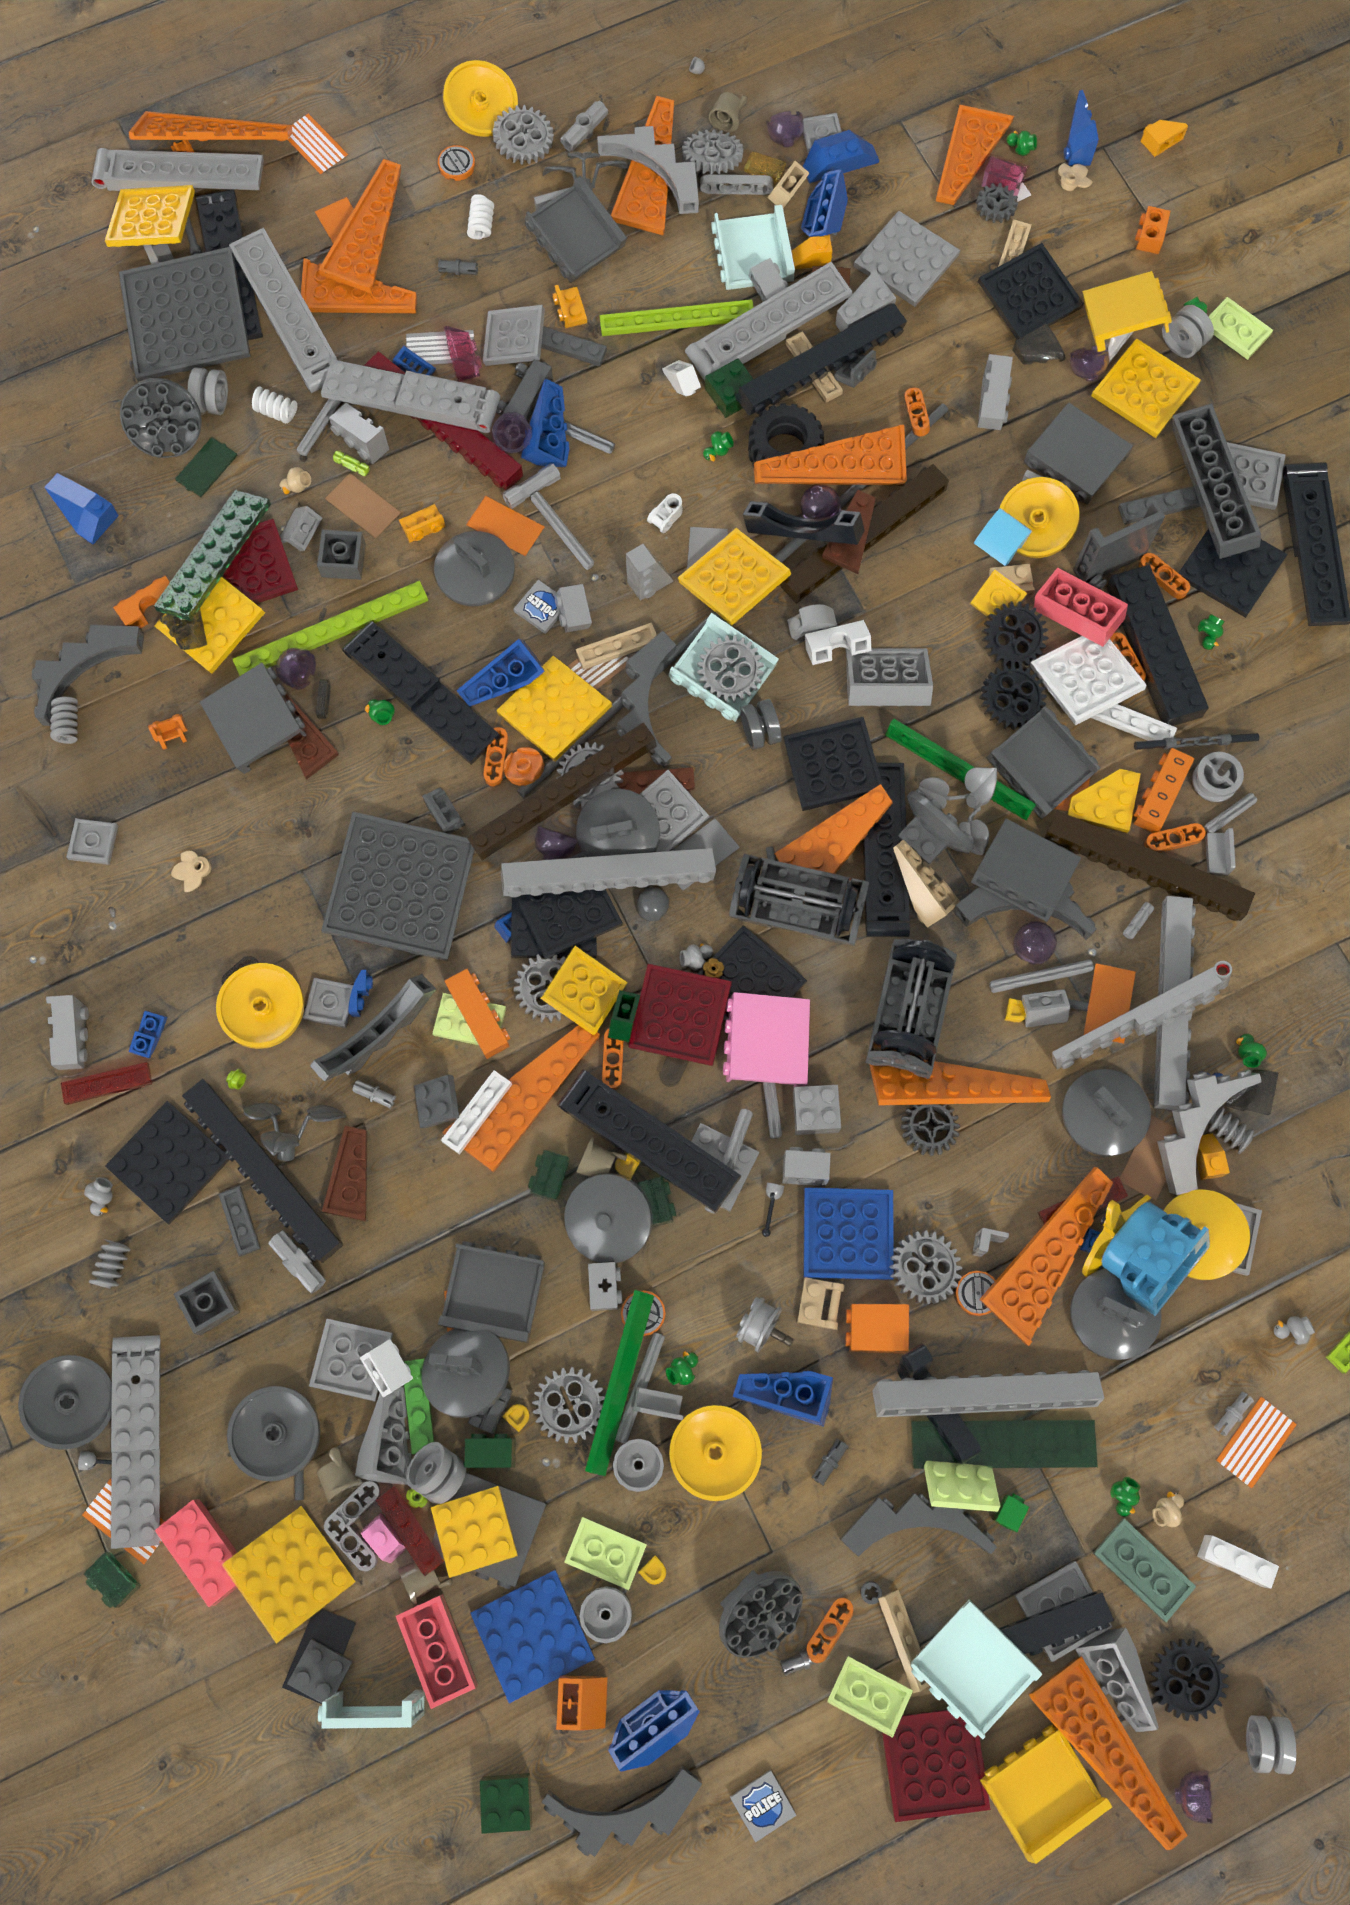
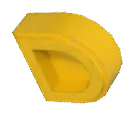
M1009 998L1005 1020L1011 1022L1024 1021L1026 1013L1022 1001Z
M625 1154L627 1156L626 1161L617 1158L615 1169L619 1175L631 1180L640 1163Z
M515 1404L502 1417L520 1432L528 1423L530 1413L524 1405Z
M655 1555L638 1573L649 1584L656 1585L665 1579L666 1568Z

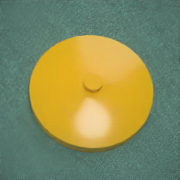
M472 60L456 66L448 75L443 89V103L450 119L460 129L475 136H494V121H497V116H502L503 110L508 113V107H511L514 111L516 105H518L517 91L510 77L502 69L486 61Z
M1036 477L1020 482L1006 494L1000 505L1001 509L1032 530L1022 548H1019L1016 552L1025 557L1043 558L1056 554L1071 542L1079 526V506L1074 494L1062 482L1052 478Z
M255 963L235 971L222 985L216 1002L217 1018L224 1032L236 1043L254 1049L273 1047L285 1041L299 1026L304 1012L303 993L295 978L285 969L268 963Z
M1192 1190L1174 1198L1163 1210L1167 1214H1177L1183 1218H1189L1192 1224L1200 1230L1204 1226L1209 1229L1210 1247L1187 1277L1197 1280L1218 1279L1231 1273L1244 1260L1250 1243L1249 1225L1241 1209L1225 1195L1211 1190Z
M713 1405L691 1412L679 1423L671 1439L669 1455L675 1477L688 1492L704 1500L723 1501L741 1494L751 1485L761 1465L762 1449L756 1429L743 1414L729 1407Z

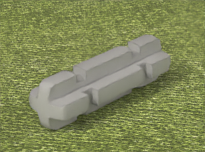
M1145 902L1129 923V926L1124 930L1123 935L1130 940L1133 939L1137 931L1140 930L1148 919V916L1153 912L1154 906Z

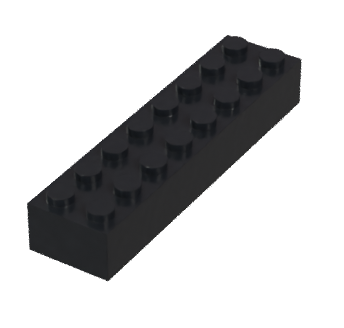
M1146 565L1112 575L1106 587L1111 596L1128 604L1125 620L1121 624L1131 648L1146 673L1144 681L1161 722L1175 726L1202 718L1209 709V706L1151 566Z

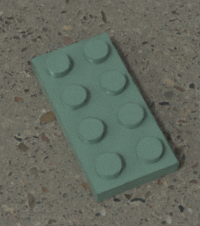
M1124 1518L1093 1552L1111 1572L1164 1622L1170 1619L1196 1588L1182 1572Z

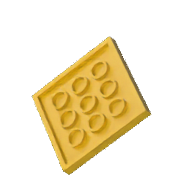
M193 185L120 189L105 238L107 247L181 243L195 194Z
M1136 338L1095 388L1091 396L1154 438H1157L1173 418V415L1177 413L1200 384L1201 379Z
M735 528L678 577V581L725 621L733 625L791 575V571L739 529Z
M206 566L154 627L213 674L265 612L209 566Z
M552 656L542 666L545 670L543 674L529 685L519 688L496 711L500 717L556 762L612 707V702L555 656Z
M302 1506L222 1564L276 1644L356 1582Z

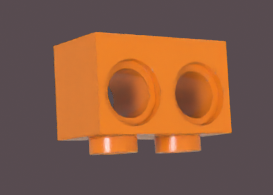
M1148 206L1146 213H1142L1139 225H1142L1141 229L1138 228L1135 240L1138 241L1136 249L1159 254L1171 211Z

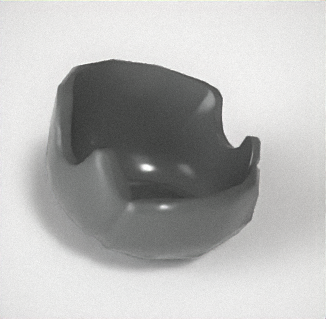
M656 887L644 890L637 900V912L641 918L647 921L660 920L669 908L667 894Z

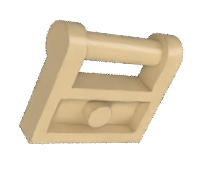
M805 1277L797 1323L837 1330L838 1323L836 1321L841 1292H844L845 1285ZM826 1289L832 1290L827 1321L821 1320Z

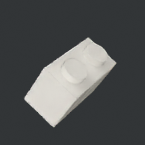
M390 1339L360 1357L382 1397L392 1393L413 1379L409 1366L403 1362L399 1355V1349Z

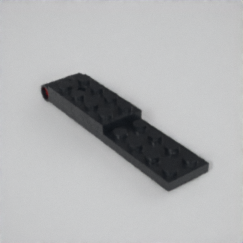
M234 189L196 196L206 252L230 247L229 244L244 237ZM234 256L248 340L263 338L255 292Z
M1327 463L1285 464L1283 467V485L1294 557H1298L1308 626L1349 625L1350 608Z
M370 621L341 648L348 658L362 668L470 765L487 750L488 745H492V742L500 737L497 731L440 683L438 677L374 622Z
M877 763L884 790L893 803L864 838V881L869 882L865 899L866 937H909V892L893 849L902 841L898 835L906 827L904 763Z
M585 1070L580 1072L557 1103L560 1109L643 1166H647L714 1213L718 1211L741 1178L739 1173ZM602 1109H607L605 1113H600Z

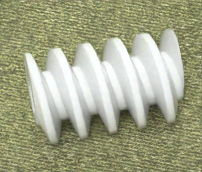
M483 195L472 196L468 218L467 235L477 240L491 235L492 216L494 214V203Z
M259 386L253 394L252 408L256 412H260L278 421L281 420L286 424L295 416L297 402L295 400L291 402L288 397L284 399L282 395L277 397L275 392L270 394L268 389L263 391V388Z

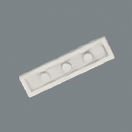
M1118 704L1091 717L1148 741L1174 737L1177 730L1174 726Z
M493 1071L460 1114L459 1118L441 1139L442 1143L460 1155L512 1086V1083L496 1071Z

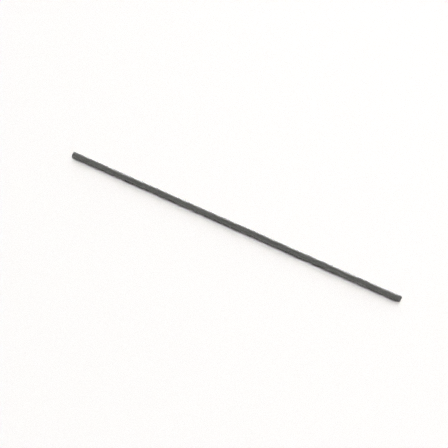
M941 404L928 416L930 427L948 412L945 404ZM913 431L905 437V450L920 437L914 435ZM852 485L816 519L835 515L855 496L857 490L861 491L867 485ZM792 539L774 557L782 563L807 539ZM714 611L712 612L714 615H716V616L719 617L720 619L722 618V617L719 616L716 612H714ZM707 618L677 644L675 653L663 663L654 679L687 650L706 624ZM621 696L612 703V707L564 754L570 756L571 748L576 751L578 744L581 746L624 707L621 702ZM564 754L556 762L550 759L545 764L544 772L540 778L534 783L521 786L517 789V792L523 798L528 795L560 765V761L564 762L566 760Z

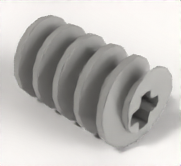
M60 697L51 701L52 716L50 721L52 724L50 726V737L54 741L65 744L77 741V738L74 736L77 735L78 731L73 729L78 726V723L74 721L78 719V715L74 714L78 712V708L74 706L78 704L77 699Z
M1220 1107L1208 1122V1124H1211L1209 1132L1217 1129L1216 1137L1225 1135L1223 1142L1226 1143L1231 1140L1230 1148L1233 1149L1239 1146L1238 1154H1241L1253 1140L1254 1130L1249 1129L1245 1131V1123L1238 1126L1239 1119L1234 1118L1231 1120L1232 1113L1230 1112L1223 1115L1225 1108Z
M106 1240L109 1244L101 1246L106 1253L98 1254V1257L103 1262L95 1263V1266L100 1271H92V1275L97 1279L89 1280L88 1283L111 1289V1287L119 1285L113 1279L122 1276L117 1272V1269H124L125 1267L120 1263V1260L128 1259L122 1253L128 1252L131 1249L124 1244Z

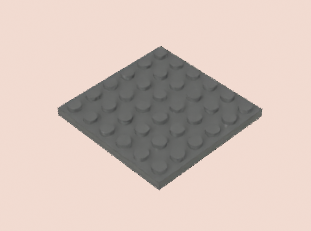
M230 247L119 272L135 377L138 381L184 372L195 367L202 368L251 357L235 259Z
M352 812L321 930L322 933L448 961L475 851L465 837Z

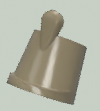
M722 93L709 112L708 119L710 124L719 131L723 130V132L737 130L740 122L738 116L740 110L747 103V96L742 95L740 100L733 93Z
M591 1137L576 1173L588 1177L609 1173L615 1157L626 1161L627 1156L603 1149L594 1144V1138Z
M332 1448L329 1451L332 1462L317 1471L328 1503L347 1496L362 1484L361 1479L355 1477L345 1459L341 1458L338 1448Z
M428 1556L398 1568L404 1586L415 1607L418 1605L417 1600L431 1590L449 1586L453 1583L452 1578H447L442 1582L439 1581Z

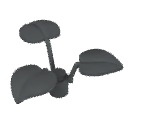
M593 152L568 153V157L582 160V178L591 190L595 188L600 168L615 166L627 171L629 169L628 164L624 161L614 160L596 163L592 183H590V179L586 178L585 160L587 158H599L600 154ZM555 165L546 167L543 171L544 176L552 171L563 170L572 173L574 181L577 179L576 168Z
M256 1103L243 1108V1113L248 1118L254 1120L271 1118L273 1120L275 1131L263 1133L261 1141L265 1148L273 1156L277 1154V1159L281 1161H291L295 1158V1146H299L301 1136L310 1119L316 1122H326L346 1118L347 1116L339 1109L331 1106H313L307 1110L309 1115H306L296 1136L292 1133H280L276 1115L281 1114L282 1110L277 1105Z

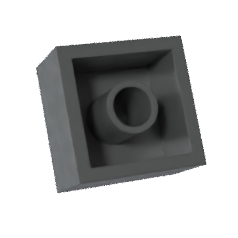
M322 530L317 563L321 577L362 579L366 547L362 532Z
M216 1271L210 1272L173 1294L193 1333L200 1336L240 1313L221 1274Z

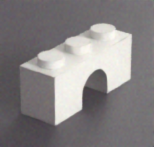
M864 620L805 634L806 651L812 665L832 661V650L838 647L847 648L851 655L871 651V635Z
M1204 1535L1197 1555L1200 1559L1230 1570L1250 1582L1270 1589L1279 1568L1276 1564L1211 1535Z

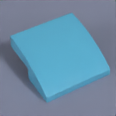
M999 508L976 538L974 544L1004 566H1007L1017 550L1022 548L1032 530Z

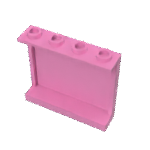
M734 992L727 1000L726 1012H729V1020L725 1022V1033H728V1041L724 1043V1054H727V1062H724L723 1075H726V1082H730L733 1079L791 1084L794 1087L806 1086L808 1081L810 999Z

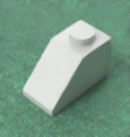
M678 360L662 368L676 392L681 395L690 396L696 392V389L701 387L692 364Z

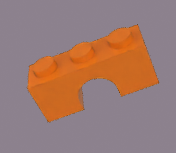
M164 576L154 580L152 584L144 589L138 590L131 597L121 600L113 608L125 626H139L141 629L148 624L144 617V612L149 606L159 605L166 613L180 596L168 578Z

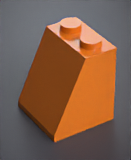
M852 1304L850 1310L846 1309V1323H850V1332H846L845 1345L849 1346V1352L904 1354L909 1351V1304Z

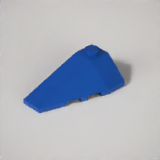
M545 379L524 439L521 458L538 466H547L553 463L555 467H566L569 455V442L566 441L565 431L567 430V423H564L563 412L565 411L563 388L548 379Z
M58 473L44 487L76 533L92 545L119 516L110 502L97 493Z
M812 1371L800 1373L782 1372L778 1374H739L733 1397L824 1427L830 1406L833 1377Z

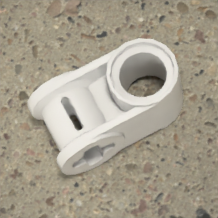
M673 493L666 496L651 511L647 522L656 525L661 533H666L682 515L681 497ZM677 505L676 508H671L669 506Z

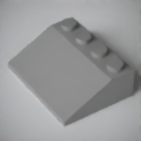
M846 648L849 706H931L933 681L927 648H871L869 652L851 655L850 651Z

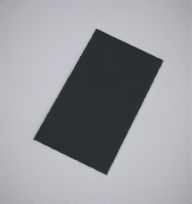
M324 1609L314 1614L310 1618L282 1688L320 1703L287 1683L312 1638L343 1655L356 1622Z

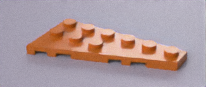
M959 105L936 202L954 205L1013 122L1014 116Z
M303 259L301 295L311 312L416 314V292L397 286L383 285V282L375 280L373 290L369 293L320 276L318 269L322 263L318 265L311 263L308 259Z
M880 784L774 854L783 863L836 874L853 853L855 847L866 837L868 831L879 821L893 802Z

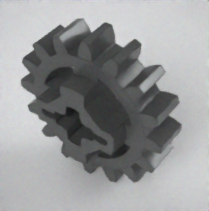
M992 183L991 188L985 186L984 191L980 190L976 201V210L980 211V217L986 216V221L992 219V223H995L996 220L1002 223L1004 218L1009 221L1010 216H1014L1017 209L1018 196H1013L1014 190L1009 191L1008 185L1003 188L1001 183H999L998 187H995V184Z

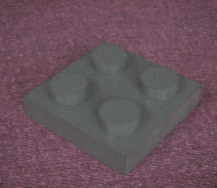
M445 1075L414 1086L420 1128H429L459 1118L453 1075Z
M312 1638L287 1684L323 1703V1701L337 1693L353 1661Z

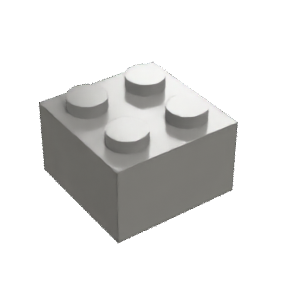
M838 1085L794 1087L795 1135L839 1133L841 1130Z
M790 1147V1150L785 1151L782 1184L827 1185L830 1176V1153H825V1149L819 1148L812 1149V1152L803 1151V1148Z

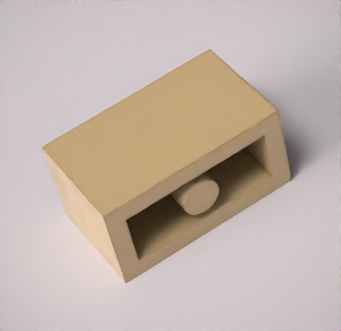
M794 161L767 198L775 205H782L784 208L809 175V172Z

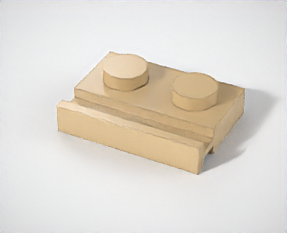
M1030 564L990 568L989 575L995 569L1027 594L1034 593L1035 589L1033 587Z

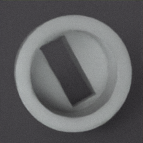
M694 57L689 71L694 74H701L705 69L704 61Z

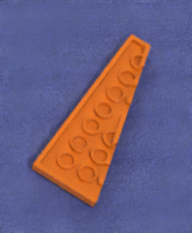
M656 96L645 124L646 127L653 126L655 145L671 144L674 100ZM632 160L610 216L616 223L664 235L668 194L667 183L650 168Z
M145 111L129 131L130 140L286 141L290 138L293 130L292 125Z
M386 159L382 160L319 267L320 276L369 293L372 292L401 174L400 164Z
M904 425L885 428L880 431L834 441L798 452L795 451L790 454L756 461L754 463L755 484L904 485L907 481Z
M578 1025L509 1079L512 1086L463 1150L494 1172L595 1044L600 1034L597 1032L592 1035ZM454 1122L442 1132L444 1135L454 1124Z
M934 1061L932 1074L927 1079L919 1077L908 1070L892 1066L869 1064L878 1105L1049 1102L1051 1098L1047 1082L1043 1079Z
M1094 1167L979 1299L1027 1346L1032 1343L1031 1339L1034 1333L1041 1326V1320L1047 1308H1050L1051 1300L1057 1288L1061 1286L1075 1259L1073 1257L1079 1245L1081 1246L1084 1241L1083 1237L1087 1229L1094 1222L1093 1218L1099 1206L1103 1204L1113 1184L1098 1167Z
M1082 1656L1075 1658L1028 1694L1031 1700L1166 1850H1172L1188 1836Z

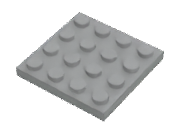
M898 211L854 261L853 267L867 276L875 270L891 292L915 307L956 260L960 250Z

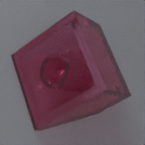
M992 155L984 173L982 187L988 186L991 188L992 183L995 184V187H998L999 183H1001L1003 188L1008 185L1009 191L1014 190L1013 196H1018L1029 166L1001 156Z
M445 326L444 331L448 351L457 381L479 377V368H482L480 357L475 356L474 353L477 351L475 340L470 339L469 332Z

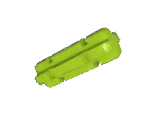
M339 450L333 455V460L336 463H343L342 466L354 472L359 471L358 474L362 476H367L370 471L369 465L363 462L360 463L359 460L347 454L344 455Z

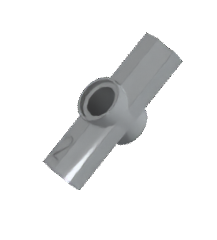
M595 101L585 113L577 115L574 125L561 137V143L565 149L574 151L584 139L592 137L593 129L608 115V109L604 103Z
M282 1230L271 1238L268 1244L283 1260L282 1263L294 1277H297L311 1294L324 1285L326 1279L313 1266L309 1256L300 1247L298 1248L287 1233Z

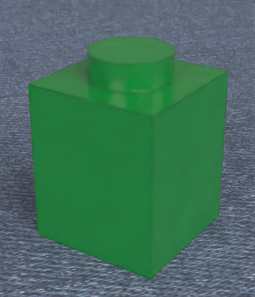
M1014 1493L1012 1496L1004 1495L993 1521L1017 1533L1029 1506L1024 1504L1025 1499Z

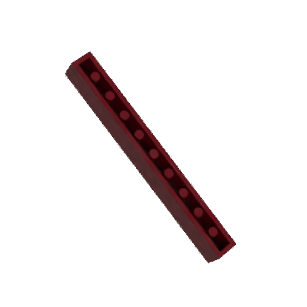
M379 351L363 365L405 375L404 371ZM410 416L412 419L416 418L420 421L426 430H431L435 433L438 440L441 442L445 441L453 452L460 453L468 464L475 465L483 476L490 477L498 488L502 487L508 490L523 477L522 465L478 430Z

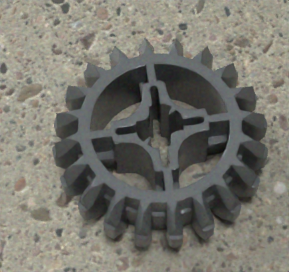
M939 1104L910 1105L912 1110L909 1108L905 1110L908 1116H902L901 1118L907 1124L900 1126V1129L907 1130V1132L902 1134V1137L910 1138L906 1144L909 1146L914 1143V1152L921 1148V1155H924L926 1150H929V1156L934 1155V1149L938 1155L943 1153L942 1148L949 1151V1144L954 1145L956 1143L953 1137H958L960 1134L954 1130L960 1128V1124L953 1123L959 1118L958 1115L951 1116L954 1108L947 1110L948 1104H943L942 1106ZM926 1111L924 1121L913 1123L915 1115ZM933 1111L939 1113L946 1123L937 1120ZM929 1120L935 1126L932 1132L928 1130L929 1128H926ZM914 1130L922 1132L928 1142L921 1140ZM947 1130L945 1139L935 1143L936 1132Z

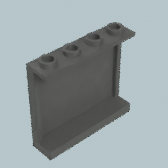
M581 176L575 179L572 187L532 214L529 211L526 212V228L534 233L538 244L546 249L550 260L558 265L562 276L567 278L570 283L623 248L627 240L625 234Z
M1068 403L1027 451L1024 462L1031 469H1035L1043 474L1044 477L1062 482L1072 491L1078 501L1089 505L1092 497L1122 461L1129 457L1133 445L1071 403Z
M1154 500L1151 502L1142 520L1106 537H1103L1098 528L1090 530L1073 569L1076 576L1082 581L1089 583L1098 574H1101L1103 577L1141 559L1150 548L1165 518L1163 509Z
M260 663L200 701L234 765L244 774L251 770L249 764L298 733H301L303 736L307 735L303 729L306 727L300 716L297 717L294 711L296 708L290 699L287 700L285 694H287L285 688L275 680L278 677L272 667L268 668L263 663Z
M1046 706L986 757L1018 794L1036 804L1033 811L1041 820L1100 769L1098 761L1084 750L1083 744L1074 739L1068 727L1062 725L1057 720L1056 714Z
M1005 819L971 883L1048 922L1081 857L1021 827L1015 822Z
M462 1241V1245L456 1244V1255L442 1316L440 1315L438 1325L469 1331L489 1330L499 1338L529 1343L545 1262L540 1260L541 1256L528 1254L527 1257L519 1256V1252L506 1250L505 1253L497 1252V1248L492 1246H484V1249L475 1248L476 1244Z
M466 1472L462 1485L448 1502L499 1486L518 1553L516 1557L473 1570L476 1571L475 1576L487 1581L489 1577L498 1580L497 1585L510 1589L511 1586L516 1587L547 1503ZM436 1530L428 1553L433 1554V1560L445 1564Z

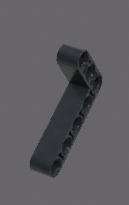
M921 1343L901 1356L897 1368L901 1380L905 1378L924 1380L927 1377H932L929 1369L933 1358L927 1347ZM959 1414L926 1415L960 1464L963 1465L982 1452L978 1441Z

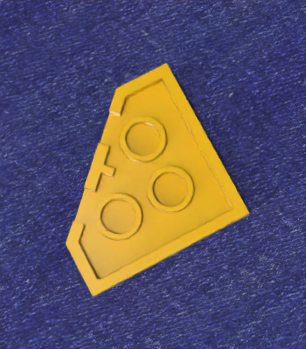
M1123 769L1117 770L1074 795L1070 799L1067 815L1091 825L1128 833L1141 773Z

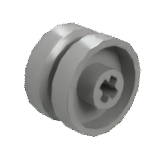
M1194 305L1184 306L1171 318L1172 323L1168 324V333H1166L1164 326L1162 328V336L1167 346L1176 355L1183 358H1190L1195 355L1214 335V327L1210 318L1203 310Z
M193 368L189 376L187 391L198 404L200 413L208 411L210 414L222 415L228 398V383L225 372L212 369L208 373V370L205 368Z
M642 1439L629 1440L615 1454L613 1461L614 1475L618 1482L628 1490L636 1492L649 1490L662 1477L664 1469L663 1456L659 1449L650 1441ZM636 1461L643 1463L641 1470L635 1469L634 1463Z
M431 1442L420 1449L411 1460L406 1475L407 1485L419 1494H422L433 1504H442L455 1495L462 1485L466 1473V1468H464L465 1462L439 1442Z
M604 1586L596 1588L588 1594L581 1605L579 1615L581 1627L586 1635L596 1642L610 1643L621 1638L629 1628L632 1618L631 1603L625 1593L617 1588ZM604 1610L610 1612L609 1619H606V1617L602 1618L601 1613Z
M1251 1715L1246 1729V1746L1250 1766L1256 1773H1270L1273 1768L1278 1774L1293 1773L1296 1765V1741L1290 1720L1287 1717L1273 1716L1269 1721L1265 1716Z

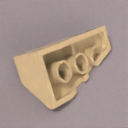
M902 840L893 849L917 917L928 928L945 917L960 901L944 880L939 881L933 875L935 871L931 867H925L922 864L921 857L905 840Z

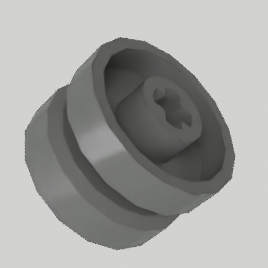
M770 699L759 701L757 710L752 704L740 707L743 729L752 750L764 747L765 740L769 745L781 742L782 737L778 717Z

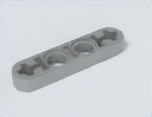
M708 174L701 177L700 189L707 194L767 195L773 191L774 181L772 177L766 175Z

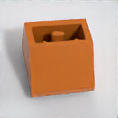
M571 1675L559 1677L556 1730L581 1731L606 1728L608 1677Z

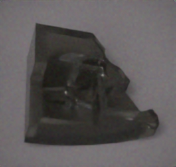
M1047 324L1016 340L1012 350L1023 365L1034 362L1047 363L1048 360L1059 359V362H1062L1066 358L1059 341Z
M194 605L180 613L173 611L160 618V622L169 628V634L176 639L180 649H196L207 645L200 607Z
M1254 1069L1251 1072L1260 1074L1261 1083L1247 1087L1233 1095L1225 1102L1224 1106L1240 1111L1249 1110L1268 1116L1271 1114L1279 1073Z

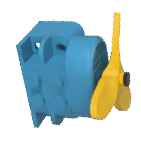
M1148 1194L1130 1209L1123 1212L1120 1210V1205L1111 1200L1108 1204L1106 1215L1100 1222L1104 1226L1103 1231L1094 1242L1092 1250L1082 1268V1274L1088 1277L1095 1273L1102 1265L1121 1280L1122 1289L1129 1298L1156 1316L1209 1249V1229L1204 1226L1200 1230L1187 1217L1183 1218L1177 1214H1167L1149 1202L1152 1197Z

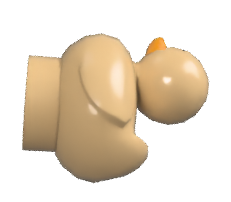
M291 468L287 479L281 480L279 484L280 489L284 494H289L290 491L295 493L302 492L306 487L310 486L311 476L302 468Z
M1170 1491L1167 1493L1166 1498H1161L1157 1502L1156 1508L1152 1511V1517L1157 1525L1171 1528L1180 1525L1183 1519L1180 1508L1184 1505L1183 1497L1178 1493Z

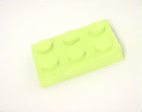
M1228 297L1209 315L1214 327V336L1247 360L1273 332L1270 327Z
M443 993L432 1033L433 1036L479 1045L452 995ZM488 1003L490 1011L495 1009L500 1018V1021L497 1023L501 1029L506 1006Z
M938 1461L925 1462L924 1470L931 1506L998 1512L1000 1502L992 1466L962 1465L960 1463Z
M582 1517L564 1562L629 1590L647 1544Z
M848 1656L827 1702L893 1738L913 1690Z

